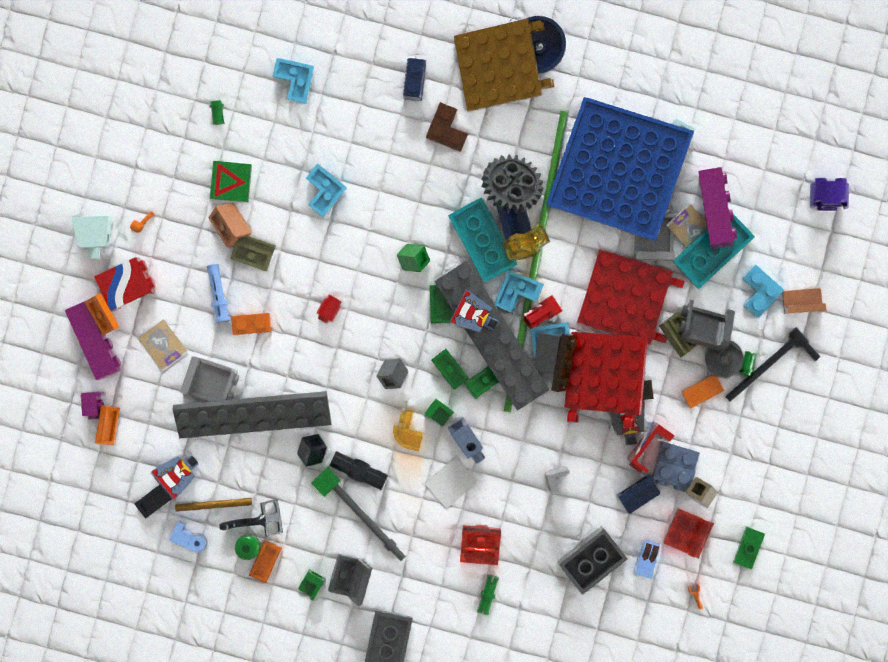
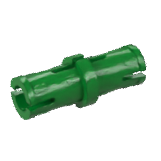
M487 574L485 587L481 591L480 595L482 597L477 612L482 614L483 607L485 606L484 615H489L492 599H495L496 594L494 592L499 577L494 576L493 583H491L493 575Z

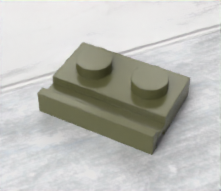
M251 236L240 237L235 243L230 259L267 272L276 245Z
M678 311L660 324L659 327L681 358L697 345L680 340L681 332H678L681 320L683 321V317Z

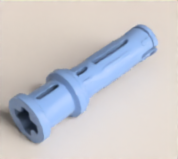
M219 264L208 265L206 267L213 297L211 307L214 308L215 313L214 323L230 321L231 317H229L227 309L228 301L224 298Z

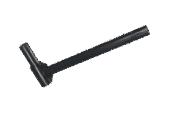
M795 327L788 333L789 341L751 373V376H748L728 393L725 398L731 402L794 346L803 348L814 361H817L821 356L808 343L809 340L801 331Z

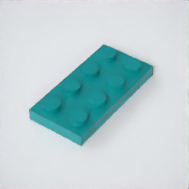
M482 197L448 215L484 283L518 265Z
M735 215L734 221H731V226L736 228L737 239H734V246L711 249L708 230L706 229L672 261L697 289H700L755 238Z

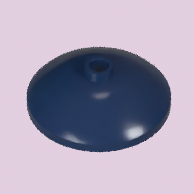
M545 16L528 17L526 19H529L530 24L539 20L544 23L545 30L531 34L538 73H547L557 67L565 55L566 37L564 31L551 18ZM539 44L543 45L542 50H537Z

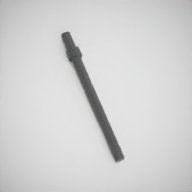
M337 484L333 488L336 494L384 543L387 551H391L401 562L406 556L396 546L397 543L392 538L389 539Z

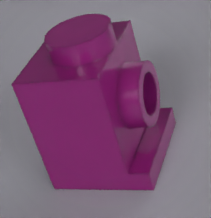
M104 392L81 393L82 416H88V420L99 419L101 405H104L103 399L101 400Z

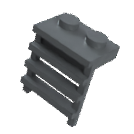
M338 553L328 591L348 596L356 606H361L373 568L364 559Z

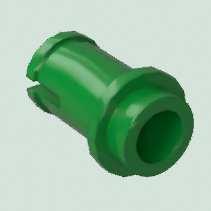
M221 100L211 101L209 105L212 112L213 125L225 124L222 108L224 104H222Z
M745 351L744 363L739 372L740 374L751 376V373L754 372L752 369L757 356L756 353Z

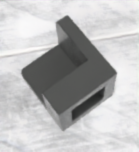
M400 358L386 359L376 377L385 389L401 388L409 371Z

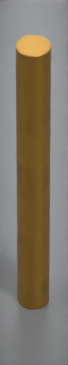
M252 498L175 504V511L252 505Z

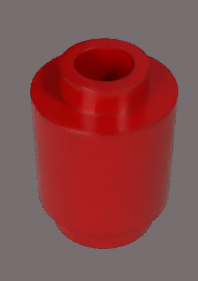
M329 294L327 298H324L316 312L319 315L317 319L326 324L329 321L333 323L341 308L342 301Z

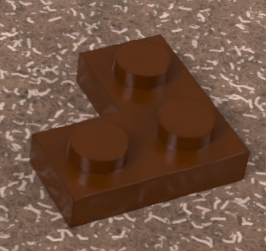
M440 102L425 138L461 152L468 134L451 127L458 109Z

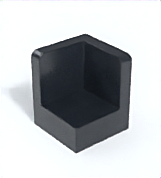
M319 434L302 437L297 454L305 467L320 464L323 462L327 446Z

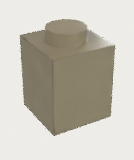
M695 477L686 491L692 500L706 508H709L718 493L712 485L698 477Z

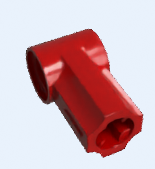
M551 295L538 303V306L523 314V321L526 326L532 329L563 310L554 296Z

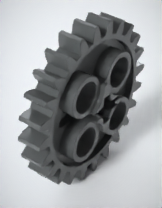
M508 154L506 159L501 155L499 160L494 158L492 163H488L481 178L483 181L481 187L485 188L483 194H489L487 200H494L493 206L499 204V210L506 207L507 213H509L510 209H513L516 214L519 208L524 212L526 207L530 210L533 205L537 204L544 189L542 187L544 181L540 179L542 174L535 173L537 167L531 168L532 162L526 164L525 158L520 161L518 160V155L514 159H512L510 154ZM520 173H522V175L518 178L517 182H514V183H513V181L516 179V177H517ZM512 184L506 194H502L504 191H506L508 185Z

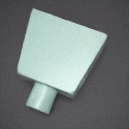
M72 217L77 246L81 249H88L89 260L100 259V248H109L113 217Z

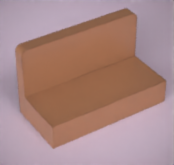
M233 202L216 206L208 217L227 248L233 247L240 237L248 236L252 233V230Z
M820 288L782 292L784 314L827 311L826 303H822Z

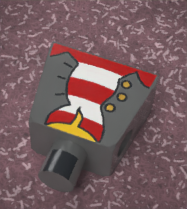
M642 400L641 415H635V428L623 427L626 414L608 412L615 435H624L626 445L637 444L636 433L644 432V400Z

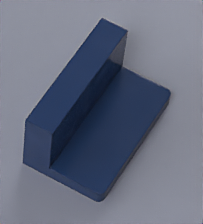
M496 205L505 240L532 233L527 210L522 212L519 208L515 214L514 210L510 209L509 213H507L506 207L499 210L500 205Z
M648 474L618 493L617 497L626 511L631 514L660 495V491L652 477Z

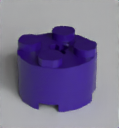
M815 178V182L810 184V209H813L815 206H817L818 211H837V207L842 206L844 210L848 209L849 183H847V179L836 178L835 181H827V178Z

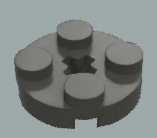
M730 341L725 352L707 348L705 362L708 370L714 376L728 379L740 372L743 367L744 356L740 346L734 341ZM721 355H729L728 363H720Z

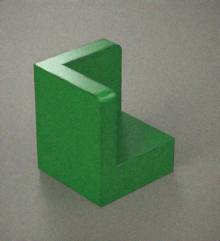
M406 244L397 254L401 268L405 271L421 272L430 262L427 250L423 245Z
M435 398L424 414L432 418L439 425L444 426L454 411Z
M330 466L311 482L324 497L340 482V479L330 470Z
M309 569L298 589L309 595L310 600L313 601L326 578Z

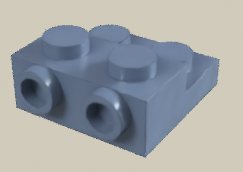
M662 441L652 473V478L656 480L655 483L666 486L669 483L674 485L673 489L685 492V489H688L693 482L700 452Z

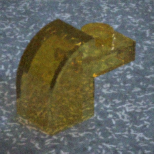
M537 225L526 234L515 233L502 242V245L509 260H523L540 253V248L548 244L550 240L544 226Z
M406 408L405 412L401 411L399 419L402 426L394 424L393 434L399 445L419 452L424 432L409 428L414 410Z

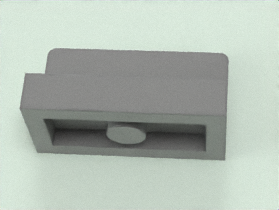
M568 467L544 472L551 494L559 493L555 477L570 474Z

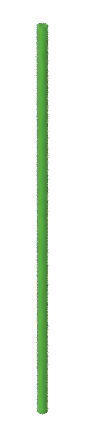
M560 111L529 274V278L536 280L550 210L546 203L557 173L568 115L566 111ZM525 298L522 315L531 310L532 300ZM521 316L517 337L522 347L524 346L527 331L523 316ZM506 395L504 412L511 413L512 402Z

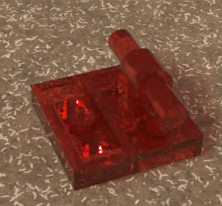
M677 508L663 543L699 559L714 523Z
M476 524V526L463 525L460 562L498 565L501 528L488 527V525Z

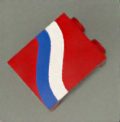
M138 257L132 258L94 276L110 311L115 312L134 300L147 294L156 293L154 290L156 284L152 277H148L146 272L148 267L143 259L141 260Z
M656 422L652 423L627 457L631 461L629 465L639 473L642 470L646 473L649 471L637 460L655 435L658 434L668 441H671L675 436Z

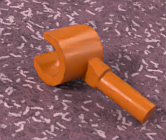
M151 211L141 222L134 220L130 225L131 230L140 233L146 222L155 214Z
M695 583L697 591L692 592L690 585L688 586V591L693 594L700 610L703 609L699 596L700 586Z

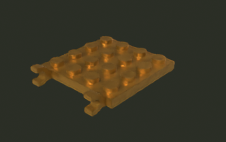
M523 19L454 36L468 112L543 96V89L555 87L554 79L547 78L540 81L531 33L545 30L544 23L541 20L530 24L529 19Z

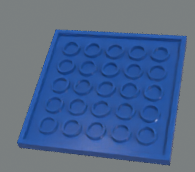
M584 97L546 205L656 242L694 131Z

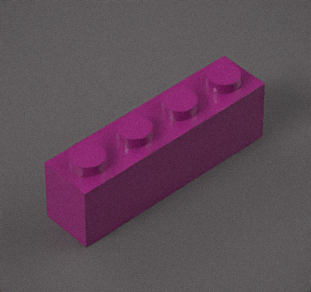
M722 167L700 170L698 175L710 248L734 246V239H737L736 228L731 226V221H734L733 210L728 208V202H731L730 192L725 190V184H728L727 174L722 172Z
M81 302L66 309L65 313L95 379L101 380L121 371V361L112 351L114 348L110 338H106V335H102L86 304Z

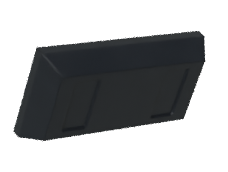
M158 485L134 503V505L146 519L169 502L171 498Z

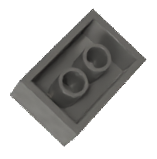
M601 526L560 558L557 563L580 593L584 595L627 561L628 558Z

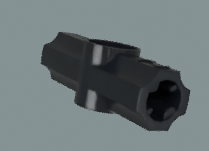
M339 451L335 452L329 465L347 474L351 479L361 483L365 482L379 490H382L388 477L386 473L370 467V464L357 458L353 459Z

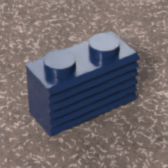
M408 58L403 98L405 100L422 101L426 60Z

